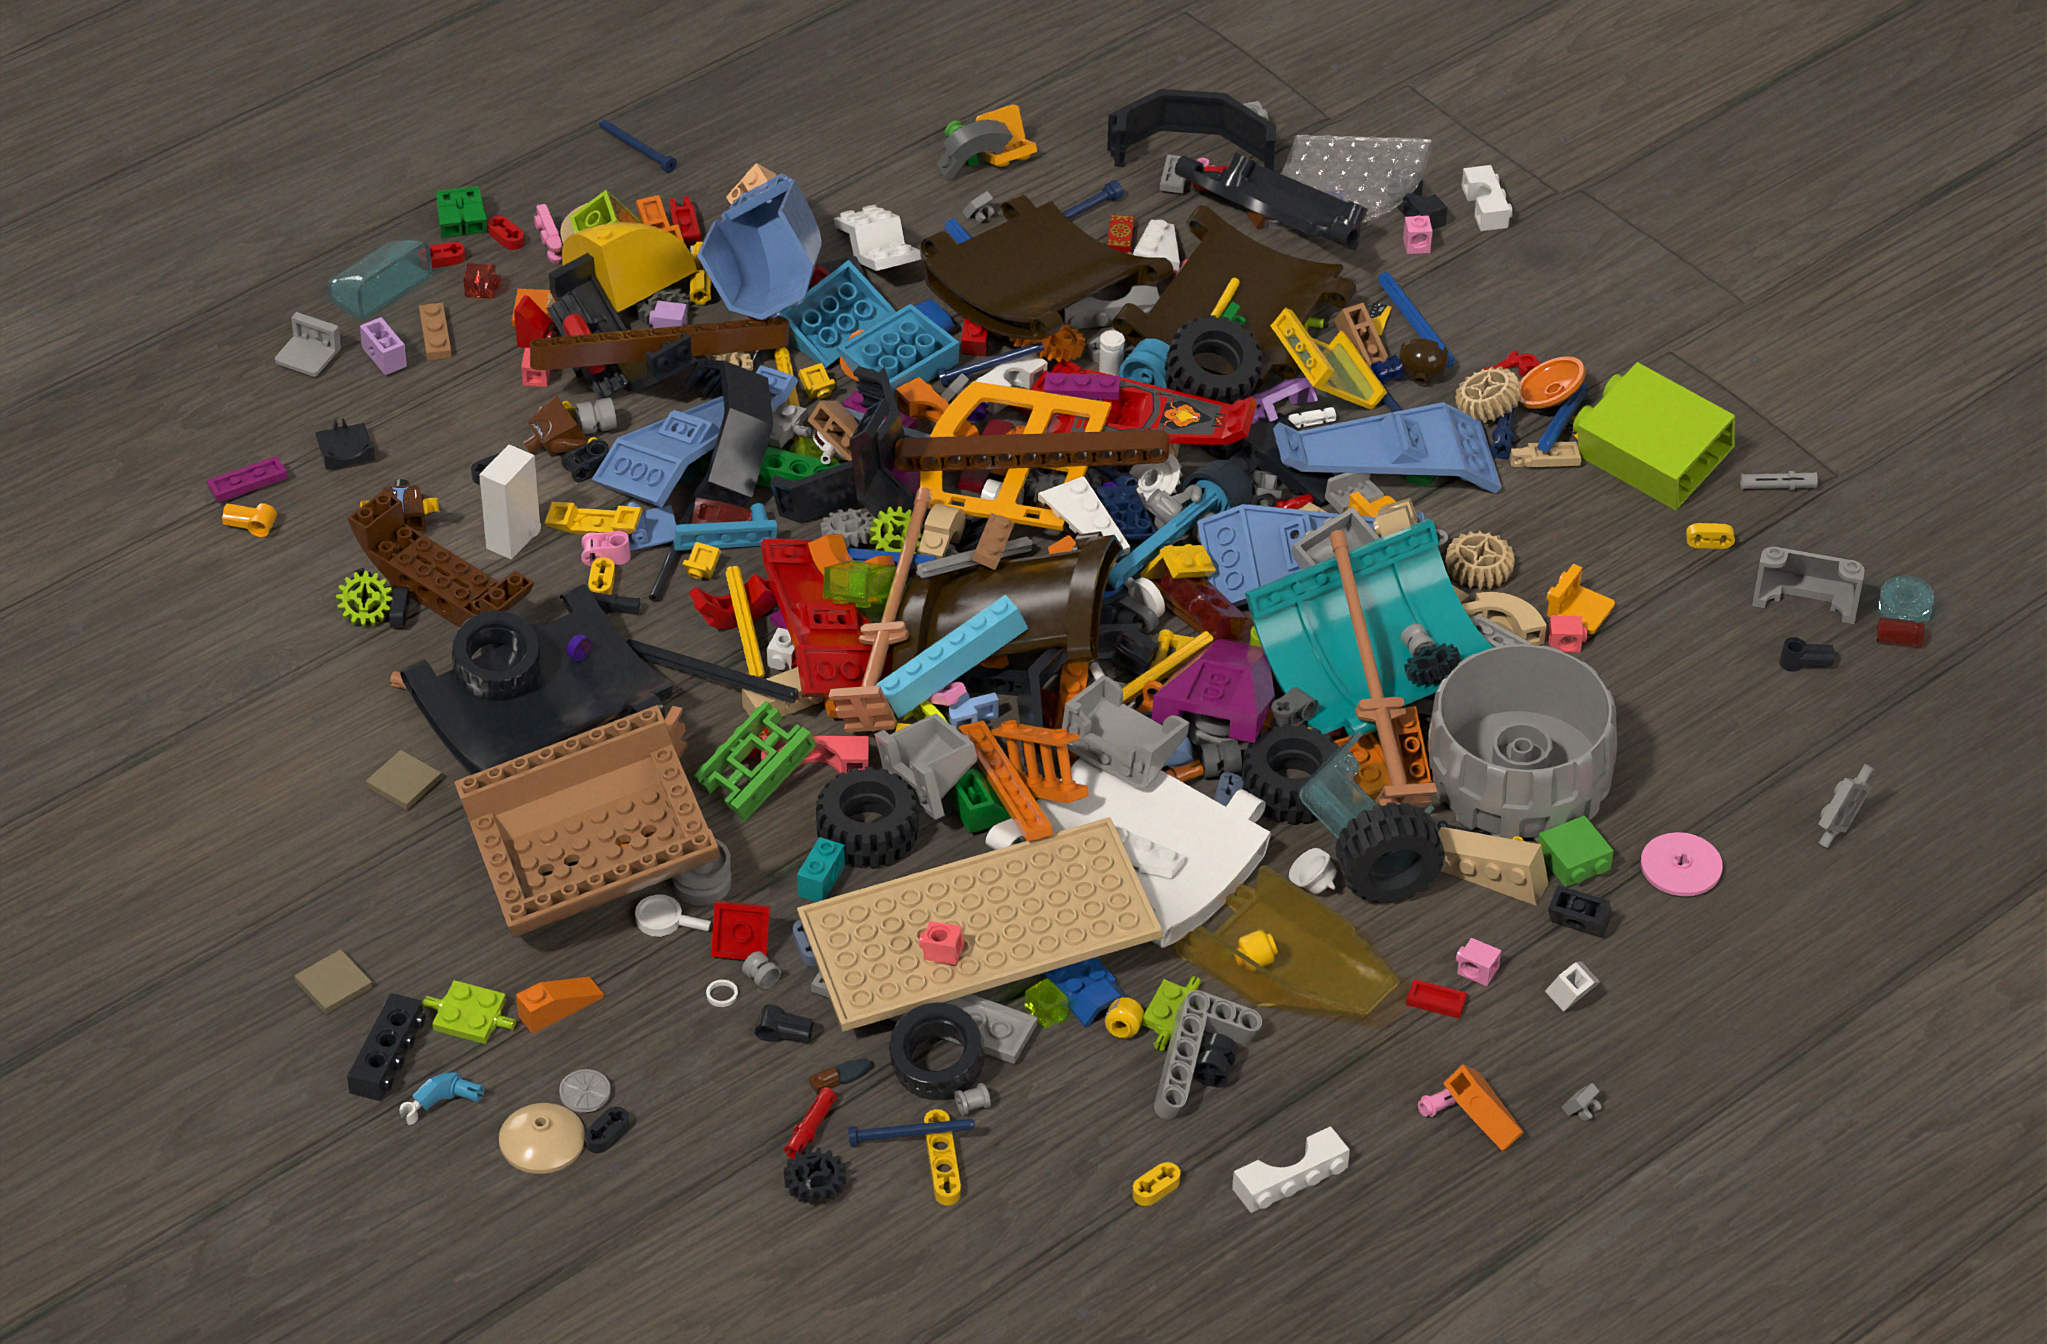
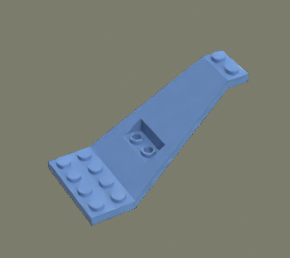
M760 365L756 372L768 377L772 410L788 399L799 381L791 374ZM723 396L683 412L673 410L663 420L618 437L593 476L592 481L605 488L662 507L686 467L715 448L724 417Z
M1445 402L1297 431L1280 422L1273 428L1282 463L1301 472L1459 476L1462 480H1468L1482 490L1486 489L1495 494L1502 488L1481 420H1474L1471 415Z
M1242 504L1198 520L1201 545H1204L1216 569L1211 576H1207L1213 610L1216 613H1221L1248 603L1245 595L1246 592L1300 571L1301 569L1291 553L1293 544L1301 540L1303 535L1309 530L1318 529L1328 518L1332 516L1335 518L1340 514ZM1423 512L1416 514L1418 523L1427 520ZM1361 516L1375 531L1373 522L1376 517Z

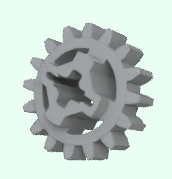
M849 508L847 512L841 509L838 511L839 513L831 512L829 513L830 518L824 517L821 523L822 537L830 534H843L846 548L851 544L855 547H858V543L866 544L867 539L873 537L869 534V530L873 527L871 523L874 516L870 517L869 512L862 514L861 509L856 511Z

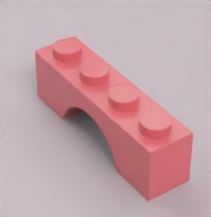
M762 736V741H764L768 736ZM813 736L817 746L798 765L809 762H822L834 767L839 774L842 772L845 774L849 773V770L854 768L864 770L865 767H869V736ZM780 739L772 748L779 752L786 743ZM761 751L762 761L767 755Z

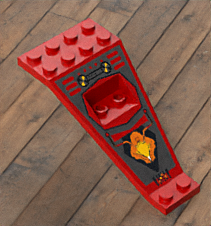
M1085 369L1078 373H1072L1089 375H1110L1090 369ZM1120 377L1119 400L1090 399L1109 402L1112 405L1103 431L1163 430L1169 435V444L1228 445L1248 437L1257 402L1252 396L1244 400H1238L1231 405ZM1054 413L1051 416L1045 433L1085 432L1090 418Z

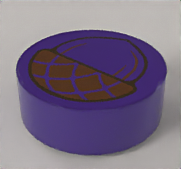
M583 634L574 636L567 645L568 657L577 662L585 659L592 647L591 640Z

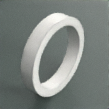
M714 981L707 987V1000L717 1007L730 1006L737 1000L738 989L731 981ZM717 986H728L734 991V995L729 1000L717 1001L710 996V992Z

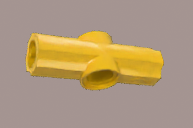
M696 242L694 246H691V255L697 271L690 274V300L694 301L696 305H705L707 301L711 300L712 281L697 257L703 242Z

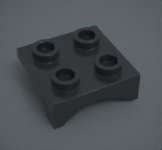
M343 418L341 427H338L337 420H334L332 429L315 432L326 469L375 460L374 446L369 439L365 423L347 426Z

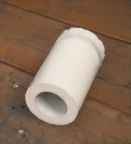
M1106 331L1100 336L1099 372L1120 376V366L1124 361V336L1118 331Z

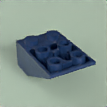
M1135 486L1092 488L1125 539H1146L1156 533Z

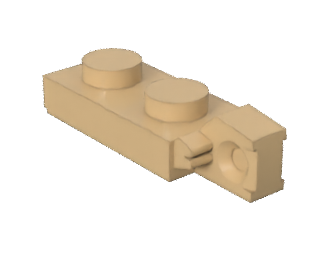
M1555 442L1549 452L1539 451L1537 448L1539 443H1528V447L1511 449L1510 453L1512 467L1581 465V455L1576 442Z

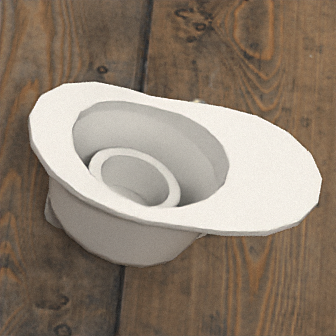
M1314 848L1306 851L1291 866L1289 879L1294 884L1303 887L1313 894H1318L1327 887L1333 890L1336 888L1333 881L1337 875V869L1330 860V855L1321 849Z

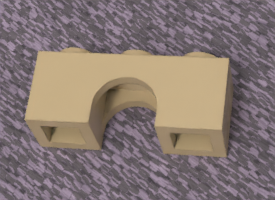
M1408 498L1382 506L1373 524L1376 534L1385 537L1417 524L1418 519L1412 500Z

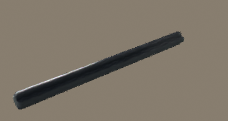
M627 639L626 641L640 658L789 703H795L799 698L798 689L636 640Z

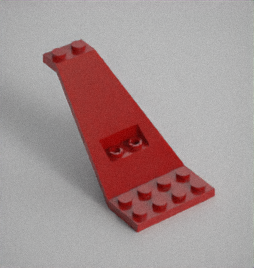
M763 539L760 542L763 565L795 648L802 697H829L831 689L861 687L873 645L860 643L859 637L864 635L861 631V626L871 624V621L856 607V603H852L832 581L819 571L808 546L811 540ZM889 644L879 682L892 674L893 644Z

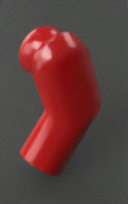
M1305 494L1288 501L1282 499L1277 502L1276 507L1299 510L1309 502L1313 504V497L1310 494Z

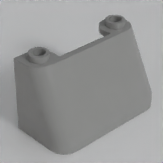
M1768 547L1761 553L1752 606L1765 608L1768 600L1775 598L1774 601L1779 602L1781 593L1832 602L1830 611L1835 612L1837 609L1842 614V622L1854 624L1864 578V567L1854 560L1779 547Z
M1103 675L1065 704L1062 729L1078 733L1080 739L1068 743L1067 748L1069 751L1137 789H1143L1154 780L1186 738L1189 722L1179 716L1170 715L1164 720L1162 726L1123 704L1121 686Z

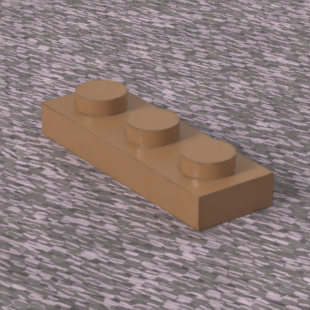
M443 303L419 305L427 360L452 358Z
M991 513L972 560L995 570L1014 522L1004 516Z

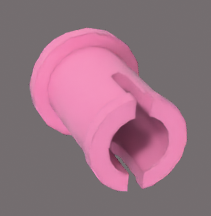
M1446 1088L1432 1096H1423L1418 1102V1109L1424 1117H1434L1436 1112L1455 1105L1456 1100L1453 1097L1444 1100L1445 1097L1451 1095Z

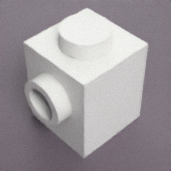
M778 628L767 647V665L777 670L788 671L791 670V665L796 658L795 648L788 630Z

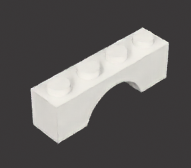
M1330 1126L1307 1137L1305 1157L1295 1165L1273 1167L1257 1160L1235 1170L1232 1189L1252 1213L1258 1209L1267 1208L1273 1202L1284 1197H1291L1303 1188L1314 1186L1333 1174H1340L1348 1168L1350 1150Z

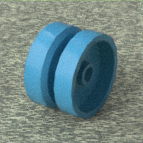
M1157 339L1140 341L1120 366V377L1170 389L1172 383L1167 382L1166 370L1164 369L1170 346Z

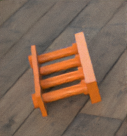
M1016 720L1004 721L1001 723V727L991 730L994 736L1006 737L1010 762L1033 797L1069 804L1089 796L1088 785L1077 784L1072 778L1067 744L1080 739L1078 733L1068 732L1067 729L1054 730L1018 724ZM1017 740H1023L1028 775L1025 771H1022ZM1034 742L1040 744L1045 778L1038 771ZM1051 745L1057 748L1062 781L1055 775Z

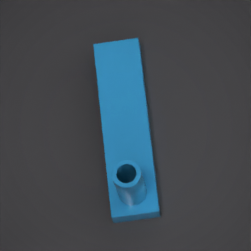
M756 503L750 508L752 521L675 525L674 548L675 550H692L695 542L716 548L761 546L760 542L763 539H776L777 522L776 520H768L765 506L761 503Z

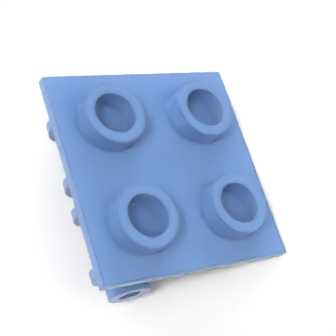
M630 502L627 505L631 507H640V505L636 502ZM671 505L642 511L635 532L627 534L630 551L674 541L676 523Z

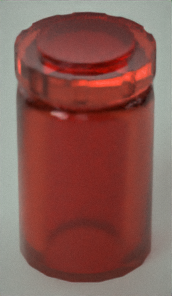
M1879 617L1876 642L1904 646L1915 645V647L1921 648L1925 634L1924 622L1918 621L1916 623V621Z

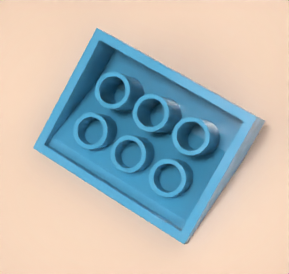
M848 260L807 291L805 298H803V303L794 308L786 307L782 310V314L777 317H784L789 320V344L818 364L822 363L826 369L840 358L841 355L837 351V347L845 343L852 333L858 330H867L896 313V311Z
M909 304L837 347V351L852 372H854L857 366L873 369L877 372H880L885 366L895 398V388L917 377H920L927 383L939 376L938 370L945 368L947 371L959 364L960 342L912 304Z

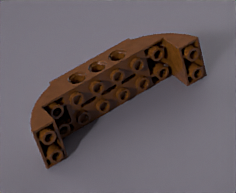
M384 490L347 517L361 548L375 567L389 580L391 586L394 588L396 586L409 587L412 599L459 628L465 621L477 614L487 611H509L531 592L534 585L532 580L515 570L499 582L404 524L402 501Z

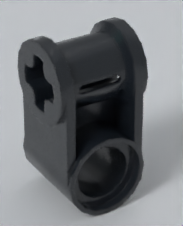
M593 440L584 446L567 452L561 459V465L564 469L571 472V477L575 482H584L595 475L609 452V445L604 440Z

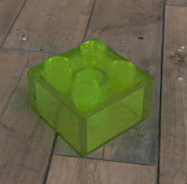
M855 560L824 567L823 598L833 599V603L839 604L854 602L856 607L861 608L871 607L872 603L883 604L884 600L888 599L896 567Z

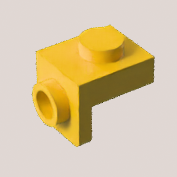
M822 363L801 369L798 373L809 400L816 397L818 399L828 397L836 384L834 379H829Z
M695 542L689 560H684L682 565L687 574L692 578L701 580L702 577L711 579L721 551L719 548Z

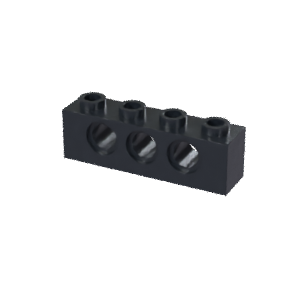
M390 993L347 1074L349 1094L382 1101L386 1091L389 1092L392 1089L394 1076L397 1070L400 1071L402 1069L406 1052L413 1048L418 1029L424 1027L426 1013H423L422 1000Z

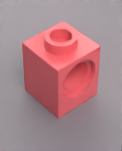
M525 348L521 366L523 386L547 387L550 370L532 369L530 367V348Z
M1550 615L1548 630L1549 647L1562 650V652L1581 653L1582 642L1587 641V627H1582V617Z
M929 921L926 931L921 933L919 939V947L923 948L924 960L957 965L964 947L962 926Z

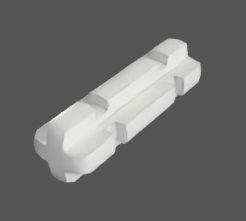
M1333 407L1323 408V411L1318 409L1301 412V415L1298 413L1290 414L1288 420L1297 428H1301V425L1307 427L1323 424V421L1325 423L1334 422L1336 420V412Z

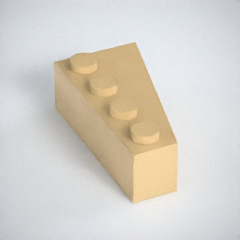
M1446 827L1440 828L1438 834L1445 851L1442 872L1537 906L1548 886L1541 844Z

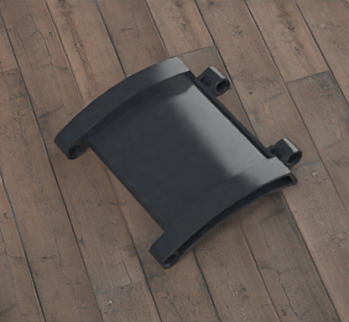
M585 584L560 594V599L563 600L569 614L535 629V633L539 638L541 656L538 675L529 688L515 697L504 700H488L477 697L460 684L453 669L436 676L432 667L425 659L400 671L405 687L429 725L456 760L471 775L582 734L625 712L632 715L658 705L662 716L665 715L661 702L671 698L673 690L672 681L658 674L632 650L607 618ZM583 634L591 640L592 647L587 657L577 662L568 657L567 645L574 636ZM502 645L473 659V661L485 669L497 671L511 668L521 658L515 650L509 646Z

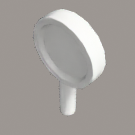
M1130 577L1123 583L1128 588L1130 597L1153 610L1158 618L1165 612L1163 597L1150 580L1143 577L1134 580Z
M667 895L648 896L640 901L635 911V921L638 928L650 936L661 937L669 935L676 931L679 926L710 932L712 927V921L682 915L680 904L674 898Z

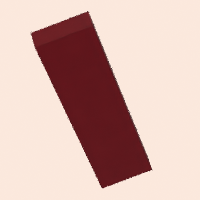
M990 418L982 435H1005L1014 428V423ZM990 469L963 470L958 480V488L982 494L984 485L992 474Z

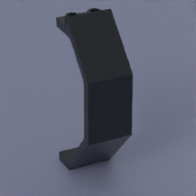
M1159 89L1108 115L1107 151H1111V157H1115V167H1124L1127 147L1155 133L1168 131L1220 135L1260 159L1264 163V167L1270 170L1274 169L1276 125L1226 93Z
M589 253L549 273L550 293L555 301L576 290L592 319L604 315L607 319L606 324L611 332L628 331L597 280L594 271V257ZM684 332L677 341L663 343L661 349L653 354L650 351L647 352L646 361L618 364L629 382L623 388L631 392L658 383L698 360L692 356L691 337Z
M697 359L696 368L685 381V389H696L701 391L705 397L708 394V398L723 396L724 417L708 472L696 488L695 497L740 514L753 496L773 428L768 377L727 361Z
M857 366L853 374L859 380L857 389L858 393L863 396L862 407L869 408L882 399H885L891 405L886 414L888 417L878 431L883 463L892 472L895 468L896 442L906 437L885 366L880 372ZM852 460L800 480H789L774 475L770 481L779 516L799 523L859 502L856 495Z
M885 399L867 408L850 439L857 500L877 519L880 511L887 514L888 507H891L894 512H897L899 506L902 507V513H906L910 509L911 517L916 496L883 463L878 428L891 407ZM931 509L926 510L923 524H925ZM988 518L966 519V526L959 544L951 543L956 547L955 550L957 552L971 551L977 548Z
M1142 623L1100 624L1098 658L1096 661L1115 662L1137 678L1147 671L1158 644L1152 641L1149 636L1140 632ZM1067 646L1047 649L1028 669L1017 697L1020 724L1043 728L1040 689L1064 664L1068 663ZM1022 740L1024 766L1027 767L1026 758H1025V752H1024V746H1023V740ZM1034 742L1038 771L1045 778L1040 744ZM1051 745L1055 768L1058 760L1057 748Z

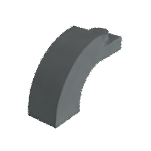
M981 120L972 122L956 130L944 141L947 151L941 156L937 165L944 177L952 180L971 156L982 151H992L1000 154L1013 135L1006 124L1000 121Z

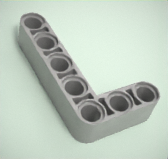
M1200 990L1189 992L1177 1011L1154 1103L1156 1114L1162 1119L1170 1120L1175 1118L1185 1105L1204 1031L1212 1034L1226 1035L1238 1043H1249L1262 1025L1260 1014L1253 1009Z

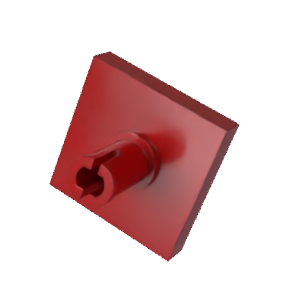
M716 900L714 904L711 957L746 960L757 951L762 952L767 957L771 906Z

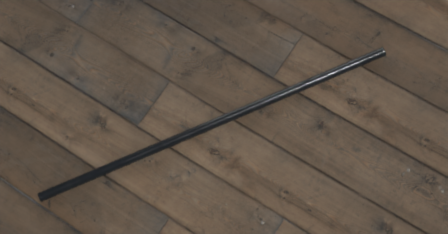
M766 349L755 350L751 359L753 362V372H757ZM702 473L700 480L697 484V487L703 481L707 473ZM695 491L680 525L692 524L701 503V499L695 497ZM674 541L649 595V599L653 602L659 600L680 550H675Z

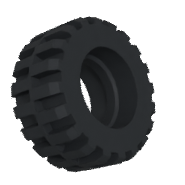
M1208 315L1206 319L1200 316L1194 318L1193 322L1187 321L1175 333L1166 356L1164 369L1166 370L1167 382L1172 383L1170 388L1175 391L1231 405L1238 400L1249 398L1255 389L1263 366V354L1259 350L1260 345L1257 339H1252L1253 334L1248 329L1244 330L1241 323L1237 321L1235 323L1231 322L1228 317L1216 318V315ZM1200 353L1220 355L1231 364L1234 372L1227 375L1211 374L1203 370L1196 363L1193 356Z
M1284 724L1280 728L1278 726L1268 729V732H1261L1256 742H1250L1245 750L1242 772L1243 790L1265 802L1266 805L1262 815L1266 818L1271 816L1273 821L1281 822L1283 820L1288 821V824L1302 821L1303 824L1310 822L1313 818L1316 820L1325 816V812H1331L1341 799L1345 772L1344 755L1341 753L1336 742L1333 743V739L1327 734L1322 735L1321 731L1314 727L1309 729L1306 725L1301 724L1299 726ZM1283 769H1298L1309 773L1311 776L1292 779L1283 777L1275 772Z
M865 767L864 770H858V768L850 769L849 773L846 774L842 772L835 776V780L831 779L826 783L825 788L818 795V801L816 802L817 837L843 844L844 863L846 865L851 863L856 868H863V866L878 868L880 864L885 866L892 864L894 859L899 860L904 857L906 851L909 852L913 848L918 838L919 803L917 794L906 780L902 781V777L896 773L889 774L886 769L873 770V767ZM873 812L881 814L886 818L878 822L862 823L854 821L849 817L858 813Z
M1388 802L1385 806L1378 804L1372 806L1373 809L1369 811L1363 810L1356 819L1352 818L1347 823V828L1343 827L1335 847V854L1348 889L1357 897L1369 902L1376 900L1379 904H1386V901L1400 902V899L1412 898L1418 891L1423 892L1427 889L1428 884L1433 883L1437 879V873L1441 872L1445 859L1444 847L1432 817L1427 812H1424L1423 809L1415 805L1412 807L1411 804L1403 802L1400 805H1397L1395 802ZM1400 849L1399 851L1393 854L1380 857L1381 855L1387 852Z

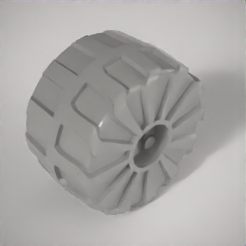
M1526 644L1500 645L1477 654H1472L1459 662L1458 666L1449 676L1442 680L1436 691L1429 728L1430 769L1433 772V782H1435L1437 789L1435 795L1440 803L1446 802L1456 813V821L1470 830L1477 827L1490 832L1492 836L1508 839L1519 836L1521 838H1533L1538 842L1540 832L1584 815L1590 821L1598 813L1600 801L1605 799L1610 791L1617 754L1616 706L1612 693L1606 689L1598 673L1587 663L1581 662L1577 658L1562 652V650L1548 646Z

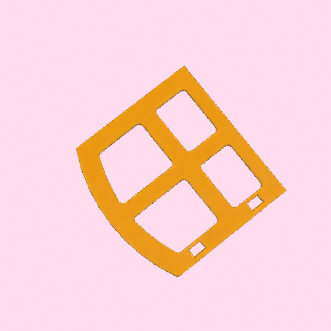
M973 381L947 407L935 425L930 437L955 436L967 417L984 401L1033 409L1023 434L1045 433L1051 416L1054 413L1090 418L1085 432L1103 431L1112 405L1109 402ZM1088 466L1043 468L1068 472L1064 482L1066 483L1085 476ZM1031 468L1008 469L1000 492L995 500L943 492L942 485L943 471L920 472V488H929L931 490L930 494H932L928 509H932L935 504H942L963 509L965 515L989 519L990 514L994 513L1004 516L1014 523L1060 531L1064 530L1066 524L1062 517L1059 519L1052 513V509L1048 510L1016 504ZM952 501L963 502L964 507L951 505ZM1027 513L1040 515V518H1029L1026 515Z

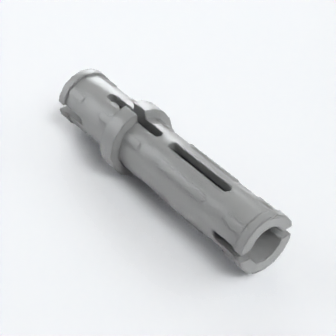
M1788 471V473L1740 475L1741 490L1788 488L1791 491L1795 490V488H1817L1818 484L1817 472L1795 473L1794 471Z

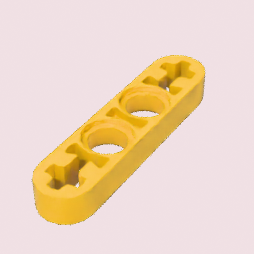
M940 1109L931 1110L924 1117V1123L950 1121L949 1115ZM952 1132L927 1134L925 1138L936 1201L942 1205H954L960 1199L961 1184ZM937 1142H944L948 1147L938 1150L933 1145ZM946 1164L952 1169L948 1172H940L936 1168L939 1165ZM949 1182L951 1193H946L944 1183Z

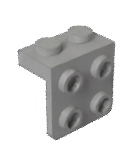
M296 312L291 317L293 337L276 355L275 363L310 376H317L341 349L339 326Z

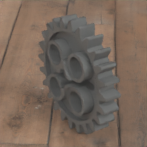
M1031 468L1023 486L1024 491H1027V496H1035V502L1039 501L1038 493L1064 484L1068 472L1047 468ZM1088 468L1084 477L1091 488L1101 487V479H1098L1099 474L1093 473L1094 468Z

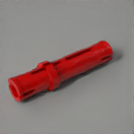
M824 1087L820 1090L802 1122L798 1123L793 1129L792 1138L784 1147V1153L788 1152L786 1154L787 1157L795 1160V1153L799 1152L802 1154L807 1144L811 1143L816 1137L815 1132L837 1099V1094L833 1095L835 1092L832 1089Z

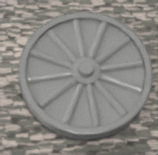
M581 1069L568 1074L562 1080L559 1093L562 1103L567 1108L576 1112H592L607 1103L610 1098L611 1089L609 1080L605 1075L596 1070Z

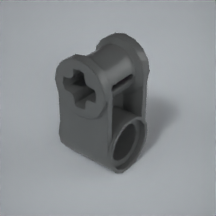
M1294 687L1287 694L1272 703L1271 710L1274 713V718L1271 720L1270 726H1278V728L1283 727L1284 724L1299 726V724L1314 716L1319 703L1298 687Z

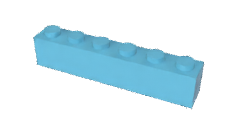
M1004 595L884 678L876 686H881L891 710L898 718H901L1026 631L1028 627L1018 608Z

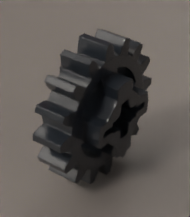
M1443 643L1438 647L1436 644L1432 647L1426 646L1421 649L1420 653H1414V658L1407 659L1408 663L1404 664V670L1408 680L1412 681L1413 684L1419 682L1420 685H1423L1427 681L1431 684L1434 681H1442L1445 675H1449L1458 666V663L1461 662V656L1458 648L1454 647L1453 644L1446 646V643Z
M817 1147L816 1151L812 1153L809 1148H805L804 1155L796 1152L795 1160H787V1167L784 1168L785 1188H789L790 1196L798 1194L799 1202L806 1198L809 1199L810 1205H813L814 1201L818 1199L821 1204H825L826 1197L834 1200L835 1192H843V1185L846 1184L845 1164H841L840 1156L832 1158L831 1150L824 1154L821 1153L820 1147Z

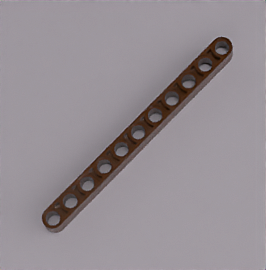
M784 317L765 318L763 320L748 319L535 339L530 342V367L535 370H553L646 361L647 352L650 351L652 354L661 349L663 343L677 341L684 332L691 337L692 356L783 348L789 345V320Z
M1163 430L903 438L898 440L895 445L894 466L902 472L1159 464L1167 461L1169 457V435Z

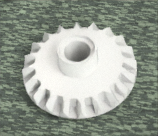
M1170 453L1167 461L1163 463L1135 464L1129 472L1138 479L1136 489L1146 511L1149 508L1146 505V501L1155 490H1165L1171 495L1176 493L1175 487L1181 484L1179 478L1183 476L1180 471L1182 466Z

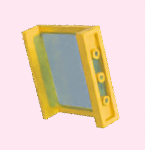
M1286 307L1271 324L1272 329L1313 387L1370 410H1373L1387 393L1344 331L1341 330L1330 344L1311 338L1294 312Z

